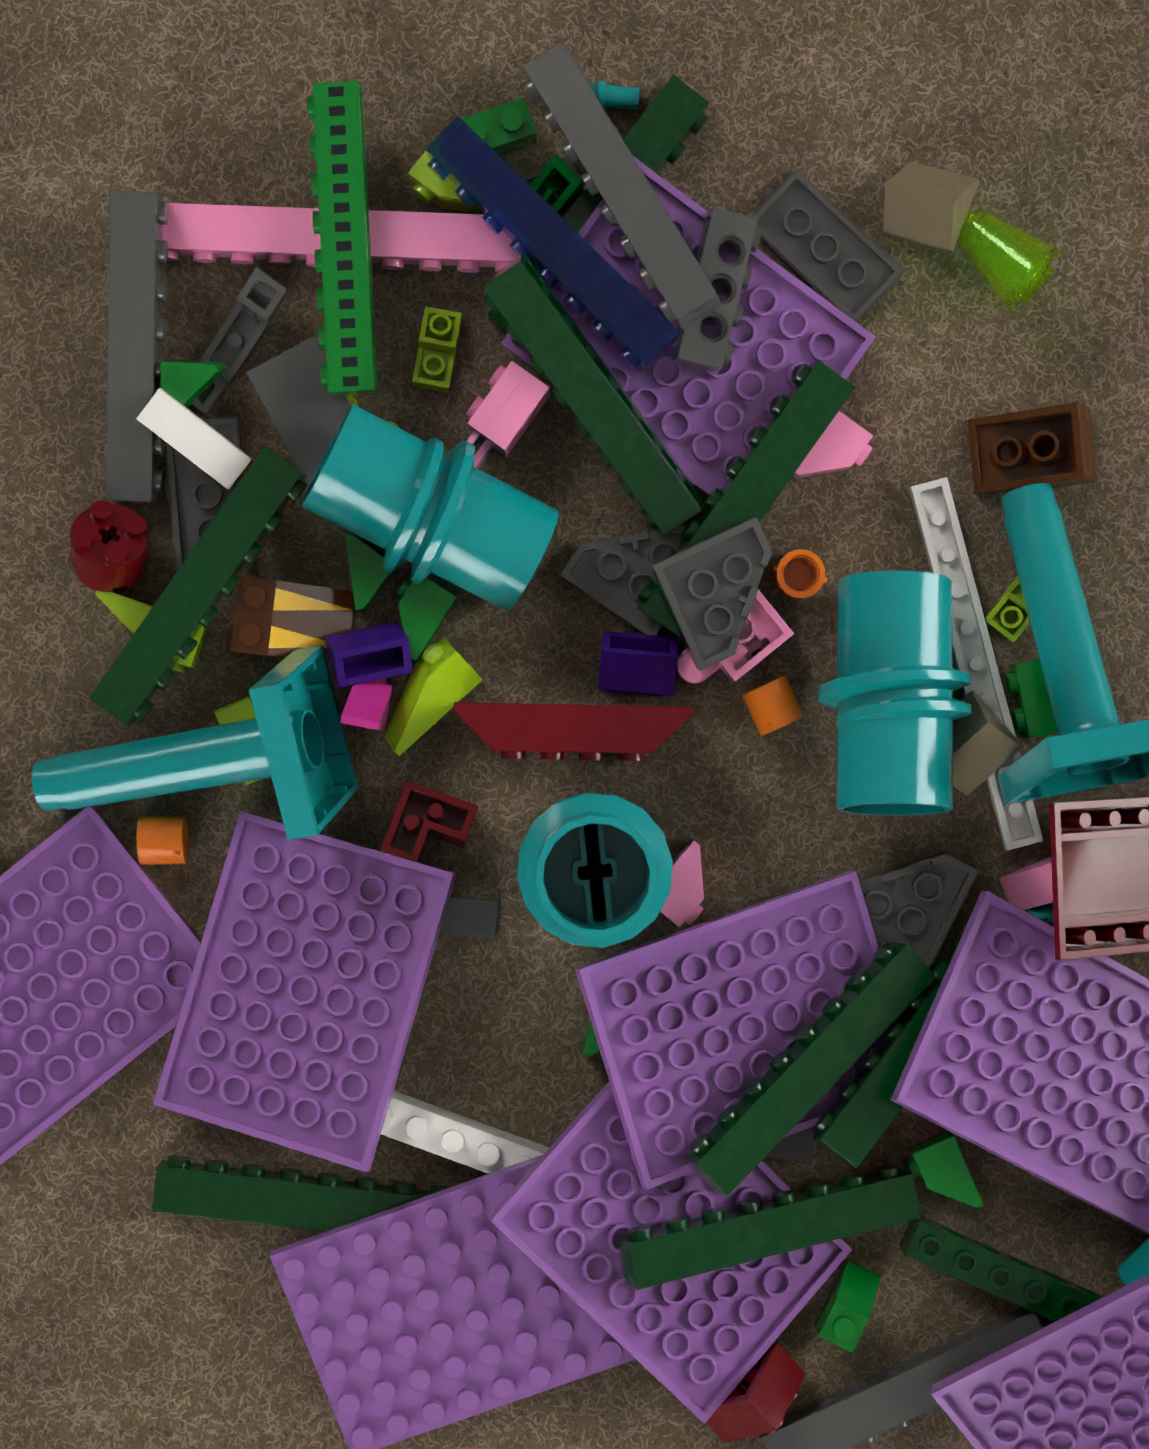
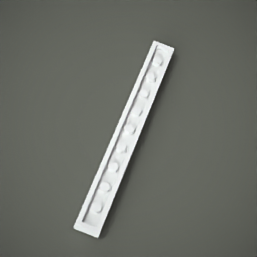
M945 477L911 486L909 491L931 573L947 576L952 580V653L957 670L971 675V685L962 688L963 695L965 697L971 690H974L1016 737L948 478ZM1020 750L986 779L1003 846L1007 851L1043 841L1033 800L1005 805L997 777L1021 758Z

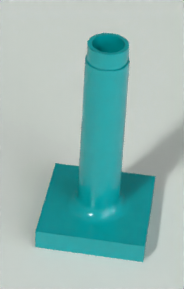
M1039 483L1014 489L1003 495L1000 502L1058 736L1045 738L997 776L1004 804L1009 805L1145 780L1149 777V719L1121 724L1119 721L1060 507L1056 503L1053 488L1050 484Z
M323 645L292 651L249 689L256 716L255 719L65 753L54 758L36 761L32 771V786L37 803L46 812L60 809L71 810L271 777L287 839L292 840L318 835L359 788L343 723H340L341 715Z

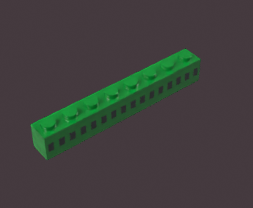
M359 81L312 83L313 96H307V113L309 119H314L315 134H309V152L311 158H316L317 172L311 173V191L313 196H318L319 211H313L312 218L314 234H320L321 249H315L314 258L316 272H322L323 287L316 290L318 311H324L325 326H319L318 337L320 349H326L327 364H321L320 366L322 387H328V393L332 397L378 395L363 89Z

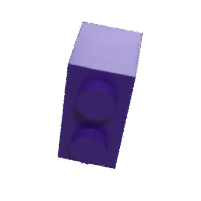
M398 622L325 637L329 670L339 688L413 672L408 636Z
M603 631L598 689L608 690L613 693L635 692L645 693L649 696H673L678 660V637Z

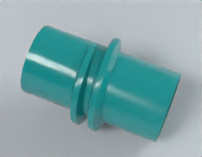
M354 404L350 406L339 425L301 503V507L384 548L383 570L392 573L404 560L412 563L411 581L420 584L430 573H433L506 611H509L515 605L535 573L553 535L559 516V511L475 468L473 466L474 445L462 440L447 453L444 451L443 441L434 437L425 442Z
M890 570L851 574L840 578L837 582V678L820 685L817 691V701L825 707L836 710V810L863 815L910 816L940 814L953 810V720L970 715L971 704L953 699L952 691L971 685V675L952 668V580L947 576L919 571Z
M586 792L555 802L533 821L520 846L517 879L526 908L545 931L572 945L604 948L633 939L656 920L670 893L673 861L663 831L644 809L617 795ZM590 823L596 824L601 864L611 863V872L601 873L605 910L600 912L592 911L589 876L578 875V867L588 866L584 825Z

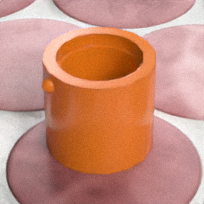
M797 549L788 552L773 567V582L776 589L782 596L790 600H803L811 597L821 589L823 583L828 581L827 577H825V567L822 560L809 550Z
M786 675L742 695L760 736L775 731L805 716Z
M186 815L140 816L138 818L136 840L140 865L187 864L189 858V826Z

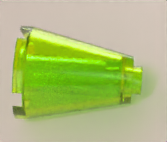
M982 209L976 213L968 212L958 237L961 246L1009 311H1016L1018 309L1014 303L1019 299L1024 303L1029 301L1054 272L1049 267L1053 259H1056L1059 263L1062 259V253L1057 248Z

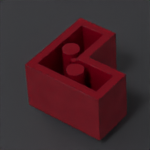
M407 780L380 852L418 863L428 836L464 848L478 806Z
M778 1342L773 1343L706 1423L724 1443L740 1439L745 1440L764 1433H773L782 1426L785 1419L784 1415L790 1403L797 1397L799 1386L806 1373Z

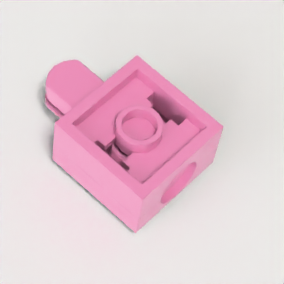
M513 361L510 362L507 368L502 365L499 366L488 382L490 385L488 395L485 399L478 396L466 413L469 420L467 425L472 433L466 442L475 447L480 440L484 442L474 456L473 466L477 469L492 448L504 457H507L550 397V390L547 385Z
M758 589L750 614L746 618L740 633V641L734 655L699 671L688 648H686L678 656L676 670L684 681L695 684L705 681L721 668L731 682H736L790 638L794 632ZM759 648L760 651L753 656L752 653Z

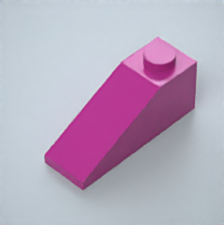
M387 678L353 685L340 723L374 730H386L395 686L386 684Z

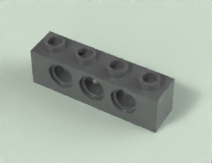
M716 207L707 212L696 260L710 283L719 281L725 285L727 296L724 301H720L722 306L686 328H679L672 361L715 372L721 370L723 364H729L734 347V342L729 341L732 326L738 327L743 310V305L738 304L741 289H747L752 273V268L747 267L750 252H756L761 236V230L756 229L758 218ZM721 244H729L735 249L736 259L733 263H725L719 257V247ZM704 318L714 320L718 326V333L714 339L705 337L701 332L700 326Z

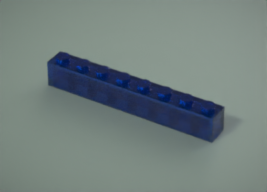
M459 116L426 148L427 156L430 159L427 165L432 172L442 181L448 177L458 187L454 192L468 207L471 208L476 204L485 213L482 220L496 234L503 231L512 240L509 246L519 257L524 253L528 258L530 257L540 267L538 272L551 288L558 285L567 294L564 300L577 314L581 315L585 311L595 321L592 328L606 342L612 338L622 348L619 354L632 368L636 369L640 365L647 371L678 340L679 332Z

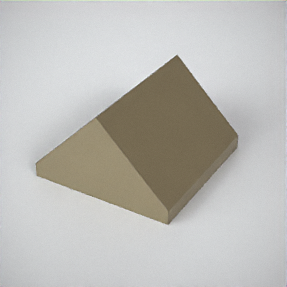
M909 162L885 183L883 232L887 235L953 252L980 181L977 178Z
M971 690L960 700L971 704V714L953 720V787L966 796L972 793L1023 747L1021 742L974 690Z

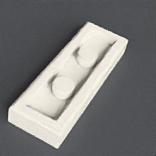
M162 388L157 390L136 418L228 490L231 489L253 460V458Z

